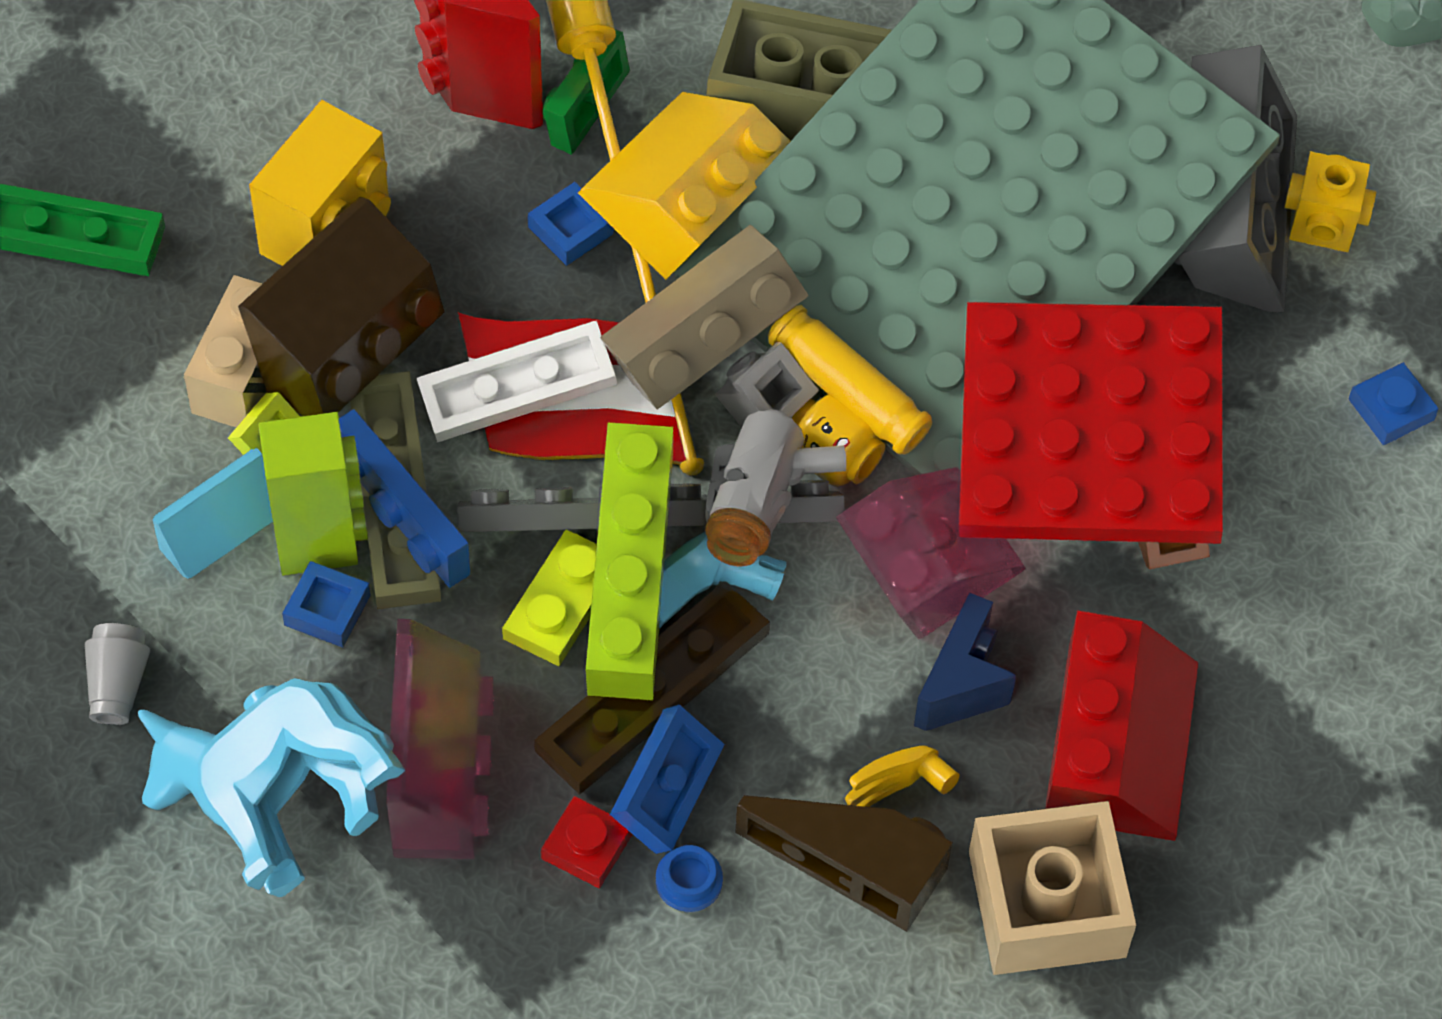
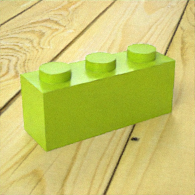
M338 412L258 423L282 576L304 573L310 561L331 569L358 565L356 541L368 540L355 436L341 437Z

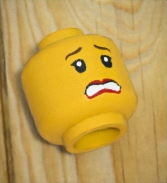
M826 395L817 402L813 399L808 400L792 417L794 422L802 429L805 439L802 448L845 447L846 471L814 473L821 479L829 481V484L834 487L843 486L851 481L856 485L863 482L873 472L884 454L886 444L872 432L869 425L831 395Z

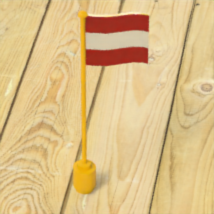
M546 0L558 50L564 54L572 55L575 59L586 61L611 161L620 152L597 59V56L604 53L607 46L616 37L608 0ZM632 247L646 303L656 296L648 262ZM458 312L469 361L593 321H597L601 335H604L620 323L590 318L501 321L477 318ZM608 349L607 352L616 375L617 385L484 427L489 450L504 455L537 460L605 458L608 423L673 427V464L679 465L681 471L689 476L699 474L704 467V459L696 457L681 393L657 410L630 382Z

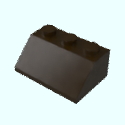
M363 197L356 199L238 305L267 393L279 392L297 413L304 416L332 412L339 413L445 313L431 264L369 199Z

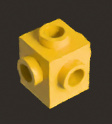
M1310 151L1304 175L1292 173L1284 208L1295 210L1289 240L1348 253L1357 224L1369 225L1375 203L1376 190L1366 188L1370 164L1353 161L1341 155H1326Z

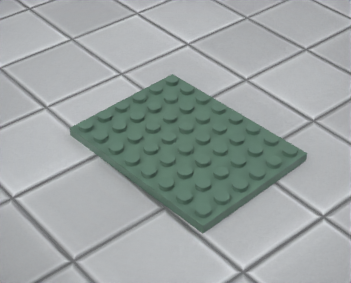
M919 0L755 180L757 188L673 273L677 280L751 224L779 249L809 295L798 304L807 309V315L825 324L914 401L918 410L921 412L926 411L931 415L932 426L923 440L905 455L897 454L892 450L893 445L890 442L882 439L881 441L886 444L885 450L957 507L960 504L967 302L1136 305L1278 145L1280 134L1103 0ZM774 323L751 339L764 352L772 347L768 341V332ZM814 383L816 387L819 389V391L816 393L819 397L823 398L824 396L828 395L823 389H821L816 383Z

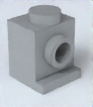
M776 342L765 353L753 351L736 361L726 373L728 377L726 384L715 393V396L742 428L747 416L758 411L778 410L792 417L819 389L781 342Z

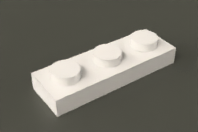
M597 321L417 377L437 443L617 385L616 375L606 346L600 339L602 335Z

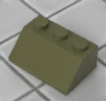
M733 0L708 76L706 96L754 104L792 141L892 30L747 0Z

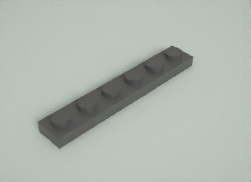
M800 480L799 483L790 485L792 498L778 523L844 522V495L840 491H829V481ZM671 484L667 527L710 525L705 522L708 494L701 495V484ZM602 486L599 487V498H573V488L571 487L536 488L535 499L509 500L508 489L471 490V501H459L457 506L458 531L598 529Z

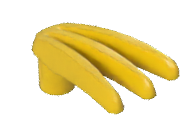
M926 745L911 747L876 759L855 773L849 780L853 789L846 795L845 801L847 805L870 807L890 794L912 785L921 776L941 794H946L957 784L960 775L939 757L938 750Z

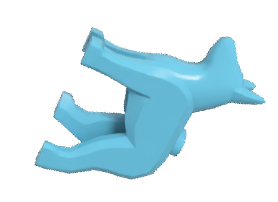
M293 678L279 686L269 685L261 687L246 698L244 702L245 711L217 735L200 729L182 726L147 710H139L138 716L155 740L149 776L142 795L143 804L148 808L161 810L177 803L183 797L192 793L203 813L215 824L226 830L240 848L246 865L242 876L247 886L257 890L264 886L268 894L277 897L287 895L305 880V876L287 843L277 813L303 783L310 769L338 791L345 807V827L349 835L352 836L360 835L378 820L379 813L374 787L389 779L397 778L405 772L401 762L392 752L394 743L390 736L371 723L354 701L342 689L332 683L308 682Z

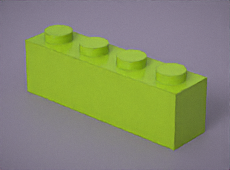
M608 423L586 660L587 696L653 700L673 464V427Z

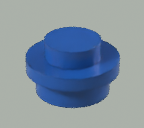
M693 845L678 847L667 853L658 864L656 870L658 894L667 905L676 910L695 912L705 909L714 903L722 889V868L718 860L701 847Z

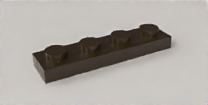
M723 581L658 636L653 700L586 696L534 740L535 752L580 795L651 735L663 709L677 705L684 707L769 635L770 621L732 586Z

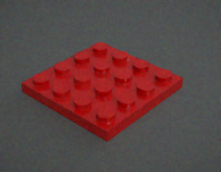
M967 302L959 537L1221 544L1223 533L1222 307Z

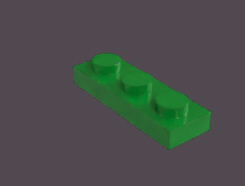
M0 184V250L149 277L165 230L163 213Z

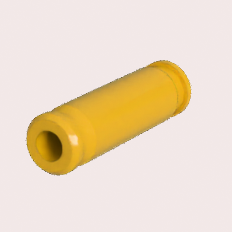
M796 305L774 322L768 332L769 344L773 346L776 342H781L814 383L864 420L879 439L890 442L893 445V451L897 454L905 455L923 440L932 426L931 415L926 411L921 412L918 410L914 401L825 324L808 316V311L805 307Z

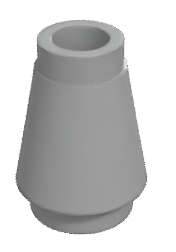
M99 624L93 628L92 638L85 642L90 706L89 718L92 721L123 725L129 722L130 711L132 710L150 654V648L145 645L146 633L143 630L126 624Z

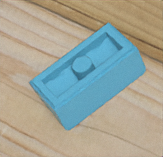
M257 448L250 450L153 516L159 550L183 577L187 579L192 578L273 522L263 455Z

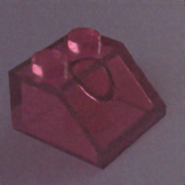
M958 467L888 481L836 516V519L893 607L918 640L957 616L969 592L984 598L1026 570L1007 539L959 537L961 471Z

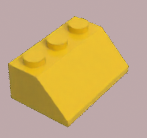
M681 92L606 164L578 194L667 280L757 188L755 180L791 141L754 104Z

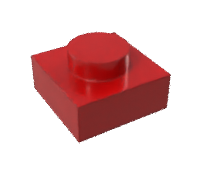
M574 796L542 846L541 859L600 889L632 837V833L609 813Z

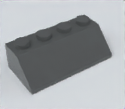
M1262 45L1192 56L1191 67L1280 134L1278 145L1174 263L1183 266L1194 287L1264 311L1284 312L1291 209L1284 208L1290 179L1292 173H1294L1297 114Z

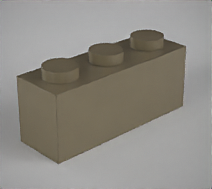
M750 224L602 335L600 339L630 382L658 410L809 295L779 249Z

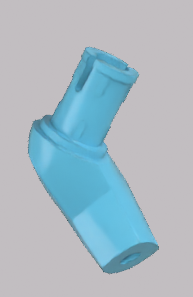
M709 529L683 544L665 559L659 629L694 596L709 589L712 584L717 585L719 581L744 588L773 601L784 576L782 572L786 568V561L751 550L728 547L713 539Z

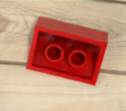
M414 0L420 15V24L415 26V34L423 53V60L418 62V71L430 94L440 93L453 112L529 129H535L543 125L540 15L529 0Z
M1077 610L1068 650L1045 809L1109 801L1115 831L1175 841L1198 662L1143 621Z

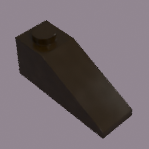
M744 795L737 805L736 834L906 932L948 870L953 842L947 840L942 831L930 821L920 817H912L910 819L895 809Z

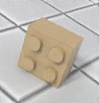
M1109 801L975 818L969 856L993 975L1127 957L1136 928V921Z

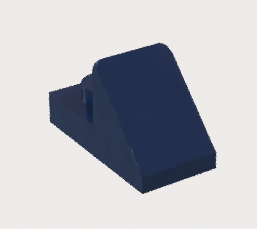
M969 592L918 697L914 721L915 727L927 731L998 709L1011 703L1016 681L1015 674L986 662L998 630L989 627L993 607L992 601Z

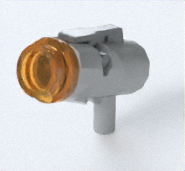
M766 410L748 415L742 425L736 443L719 446L715 451L705 508V522L707 523L705 533L708 538L707 547L710 553L716 559L728 565L742 567L753 564L758 556L766 552L772 532L790 504L792 496L787 491L788 486L799 483L804 474L846 471L845 447L802 448L805 440L802 429L786 413L778 410Z

